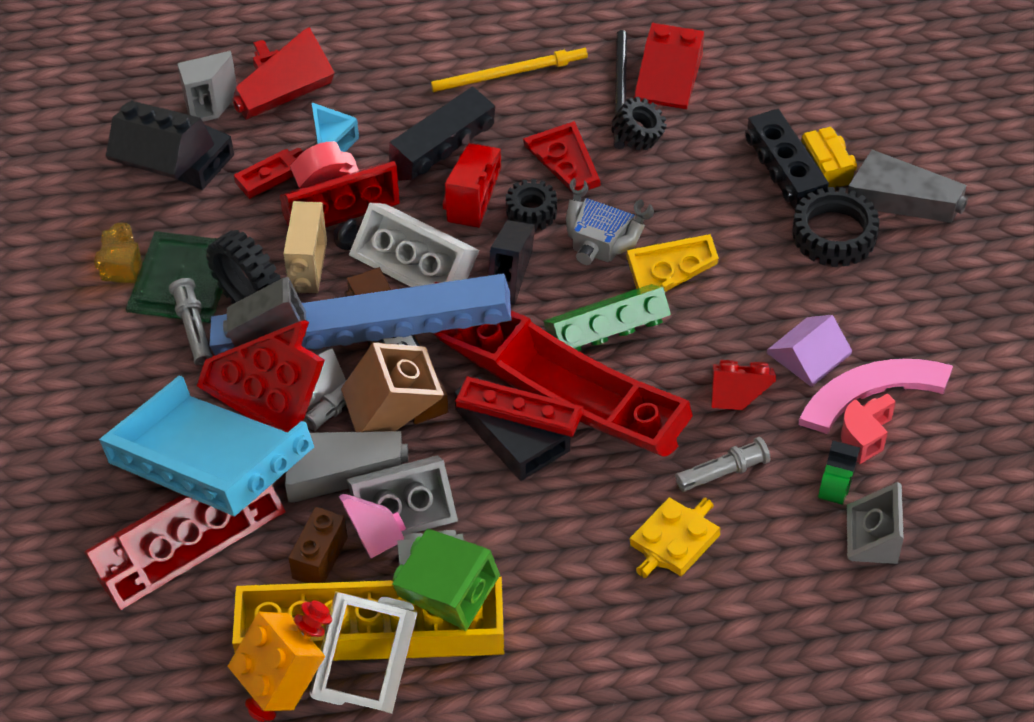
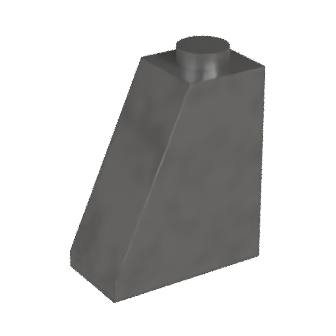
M285 277L227 307V320L223 321L224 334L237 347L296 322L306 320V311L289 277Z

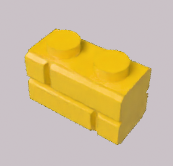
M832 127L819 129L818 132L814 130L804 133L801 142L829 182L828 187L835 188L837 185L838 187L849 185L853 180L854 171L857 170V163L853 155H848L843 137L837 136Z

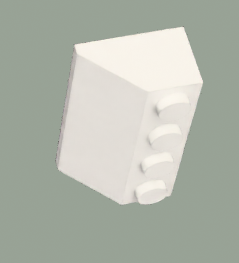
M370 202L349 256L373 268L380 267L383 273L410 287L434 284L435 282L443 283L467 279L480 250L387 204Z

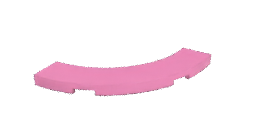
M890 359L856 367L837 376L823 386L805 407L799 418L798 425L828 434L832 425L853 400L864 399L873 394L884 392L886 388L903 387V389H918L944 394L953 366L922 359Z

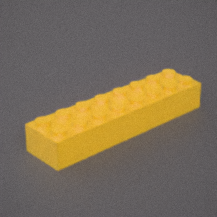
M502 576L496 581L467 631L411 603L414 611L417 612V617L406 658L504 655ZM393 580L236 586L232 641L234 653L258 612L289 613L294 619L297 614H304L301 609L302 603L312 601L323 603L330 611L335 591L376 602L381 597H389L405 602L409 601L397 595L392 585ZM347 604L333 661L389 659L399 617ZM324 635L322 637H310L315 645L321 649Z

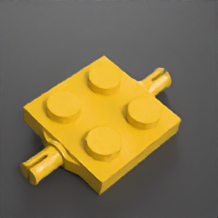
M669 497L630 537V546L643 553L646 557L642 564L636 568V572L640 576L647 578L659 566L669 569L682 577L720 536V527L704 518L714 507L711 500L707 501V498H703L694 509H691Z

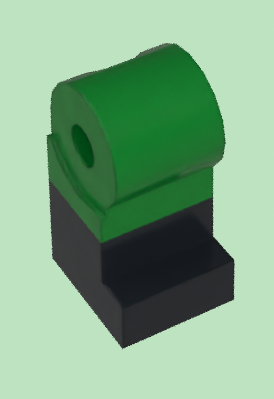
M832 440L820 485L819 499L841 505L844 504L856 470L860 447Z

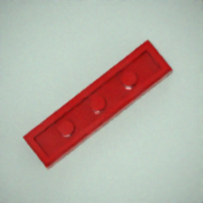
M468 376L455 400L456 406L570 437L574 436L583 414V406Z

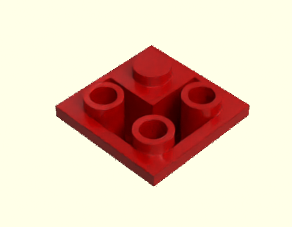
M720 360L719 365L713 364L711 408L743 410L776 382L774 369L770 368L766 362H750V366H739L738 361Z

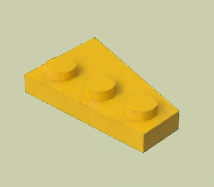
M711 234L627 250L626 255L636 289L653 284L663 286L665 292L717 265L719 259Z

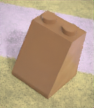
M372 343L341 388L356 432L396 431L444 396L427 349L423 346Z

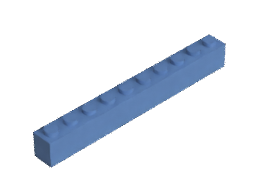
M497 274L302 303L306 311V321L309 324L301 346L308 350H319L323 347L346 346L358 342L379 341L386 338L408 337L414 334L437 333L448 329H465L476 325L498 324L504 321H511L510 290L505 275ZM227 314L211 316L210 348L214 355L235 348L231 339L226 338L223 330V321L227 320Z

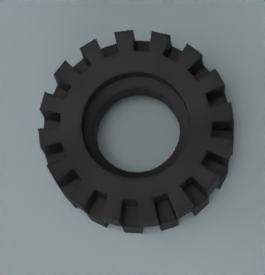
M635 97L634 100L629 98L625 101L614 116L612 125L616 128L615 134H621L620 140L622 142L628 141L627 146L631 148L635 145V150H640L641 148L648 150L663 135L667 124L664 123L666 121L665 116H660L662 114L661 109L655 110L654 107L656 105L653 102L649 105L647 104V99L644 98L640 101V97ZM635 120L640 122L644 127L637 124Z
M526 179L522 180V185H519L518 182L513 184V188L510 187L508 194H506V215L508 220L535 225L534 232L537 231V227H540L541 230L546 229V224L550 226L553 224V219L555 220L557 217L556 191H553V187L550 184L546 186L545 181L541 180L537 184L536 179H531V183H527ZM526 203H538L541 206L536 208H527L522 205Z

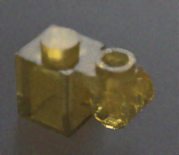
M123 222L114 224L109 230H103L102 247L95 254V268L99 269L102 281L136 283L142 264L138 243L134 241L129 224Z

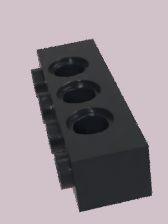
M779 108L748 118V128L745 130L746 141L750 146L754 147L760 163L765 164L769 170L771 180L778 184L782 190L784 200L790 202L794 210L799 205L800 200L803 197L806 198L810 192L816 195V190L823 188L825 193L827 192L829 182Z

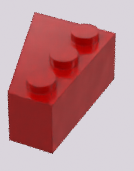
M469 143L463 153L460 154L458 162L445 182L443 210H446L447 222L480 228L502 168L501 148Z

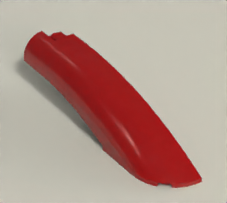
M511 311V321H504L498 324L476 325L465 329H448L433 333L440 341L512 387L583 406V414L579 422L659 456L666 457L677 449V437L693 417L689 400L637 381L605 366L535 325L529 317Z

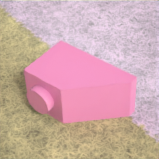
M347 494L338 496L370 558L398 545V540H404L402 531L406 530V527L398 512L392 514L386 506Z

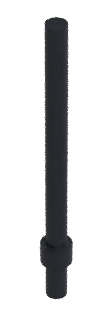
M624 30L617 32L615 115L626 101L627 32ZM612 125L611 131L614 134V147L616 149H623L625 141L622 142L620 140L621 134H615L616 128Z

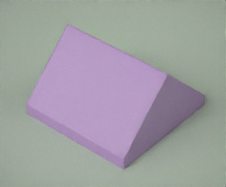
M825 315L804 319L768 348L767 354L812 387L852 354V349L834 316Z

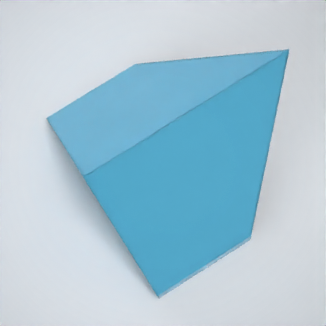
M312 103L317 144L337 142L340 151L346 152L359 139L357 118Z

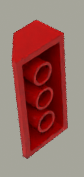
M395 161L381 163L280 195L282 214L288 227L293 201L322 202L325 227L365 215L370 202L387 204L391 207L400 204L397 165Z

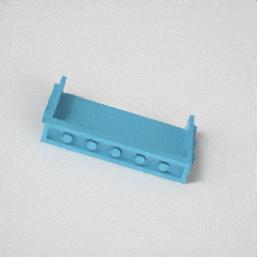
M180 375L99 439L110 464L232 516H236L314 448L306 422L301 421L288 433L190 396L184 377Z

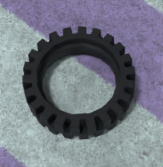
M828 187L826 193L821 188L816 190V195L810 192L806 198L803 197L800 200L799 205L795 209L792 228L795 245L797 248L800 247V252L804 256L809 253L810 260L815 261L817 258H820L819 264L826 265L827 261H831L832 267H838V262H842L844 267L849 266L851 260L856 264L860 262L861 257L863 259L868 257L869 252L873 251L879 231L877 209L874 210V205L871 201L866 203L867 198L861 195L857 198L856 191L851 190L847 194L846 188L840 187L839 192H835L834 187ZM826 212L842 213L858 221L863 228V233L857 238L848 241H831L821 238L811 231L808 221L814 216Z
M239 230L227 232L212 242L206 249L208 253L206 254V259L209 261L207 264L209 269L213 270L211 275L213 279L218 280L216 284L220 289L223 288V294L226 298H231L232 304L281 279L280 275L275 273V265L270 264L268 261L270 259L268 254L262 253L263 248L259 244L255 245L253 238H247L246 233H240Z

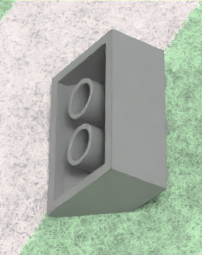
M438 455L347 479L350 496L386 506L392 514L399 513L406 527V530L402 531L403 536L458 521L445 463Z

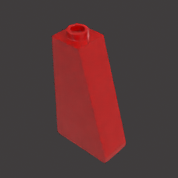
M311 28L304 29L236 86L232 102L236 111L242 113L245 120L332 82L335 72Z

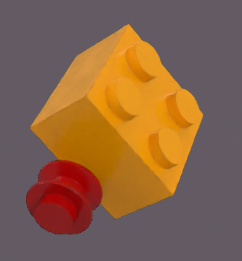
M319 601L302 603L301 609L304 614H297L294 619L289 613L258 612L227 666L252 696L245 701V706L253 719L261 722L271 721L276 717L275 711L295 709L325 658L322 651L310 639V637H322L325 634L322 624L328 625L332 622L329 608Z

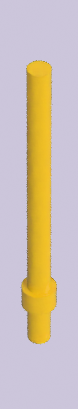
M586 48L567 52L565 49L555 51L554 55L432 81L431 87L433 92L549 66H566L568 62L588 58Z

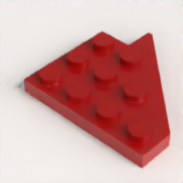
M306 320L299 321L205 359L197 387L244 416L288 433L299 422L304 420L325 359L301 346L309 322Z

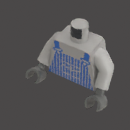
M573 178L570 182V189L574 195L573 200H569L566 226L568 236L573 239V249L578 252L576 254L577 260L584 265H590L594 258L610 262L616 255L633 249L645 227L643 224L644 220H648L654 215L652 205L649 204L647 210L641 213L644 202L641 199L636 201L634 211L637 217L635 219L634 214L585 198L584 202H582L581 198L588 192L587 182L584 180V187L577 191L575 190L576 179Z

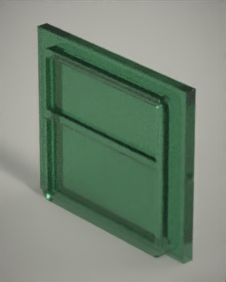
M155 231L128 301L126 312L182 319L175 312L177 304L175 297L170 294L169 285L181 278H191L196 285L194 289L196 299L200 301L202 306L199 313L201 321L211 323V316H214L223 288L220 289L216 284L218 280L213 279L211 275L213 270L208 267L207 263L209 261L206 259V254H208L206 249L217 238Z

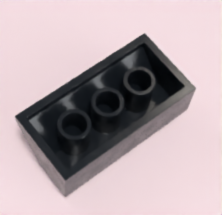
M472 86L390 141L389 162L395 161L397 165L398 181L413 180L418 175L425 174L434 164L440 160L447 159L453 151L462 145L469 144L481 132L488 131L494 124L495 105Z
M130 101L124 104L120 111L112 118L106 157L114 162L178 179L215 144L200 117Z

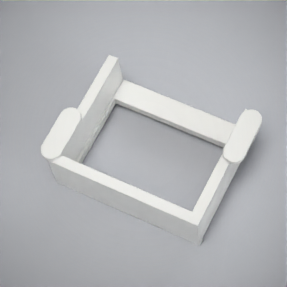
M335 591L330 610L332 622L326 626L320 649L325 658L313 677L309 692L310 696L315 700L342 705L348 702L392 714L417 612L414 611L413 605L409 602L389 597H381L376 602ZM347 604L399 617L379 700L326 688Z

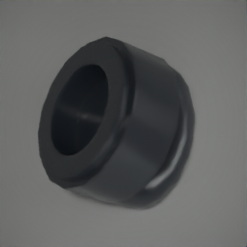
M348 219L334 229V242L340 249L351 250L360 228L355 219Z

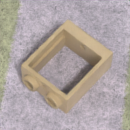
M293 201L283 253L286 274L296 292L318 293L327 246L322 202Z

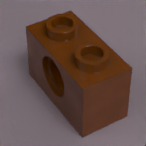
M318 507L314 508L288 557L292 579L304 583H325L348 538L344 515Z

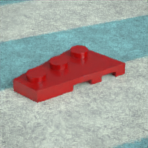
M575 121L523 138L524 146L570 191V182L573 178L576 179L575 190L577 191L584 187V180L587 182L588 190L601 186L600 178Z

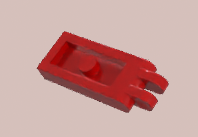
M296 148L292 151L284 149L234 174L235 183L250 199L294 177L290 165L304 151L301 148Z

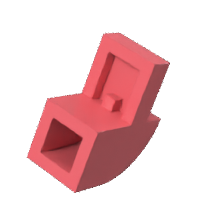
M337 142L316 144L302 152L290 165L299 188H305L359 171L352 153L340 151Z
M888 393L878 399H871L864 407L855 399L845 410L841 440L842 443L860 447L857 461L859 464L884 450L888 432L882 425L892 420L896 402Z

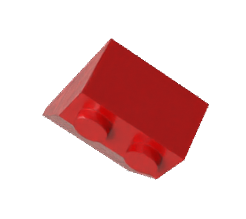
M652 23L646 40L634 98L640 97V101L645 98L648 100V103L653 102L657 105L687 109L703 55L704 31Z

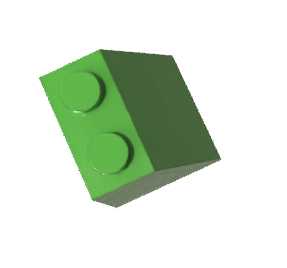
M427 528L422 537H417L413 542L410 550L411 555L404 565L401 564L395 571L392 585L399 597L467 631L500 576L491 550Z

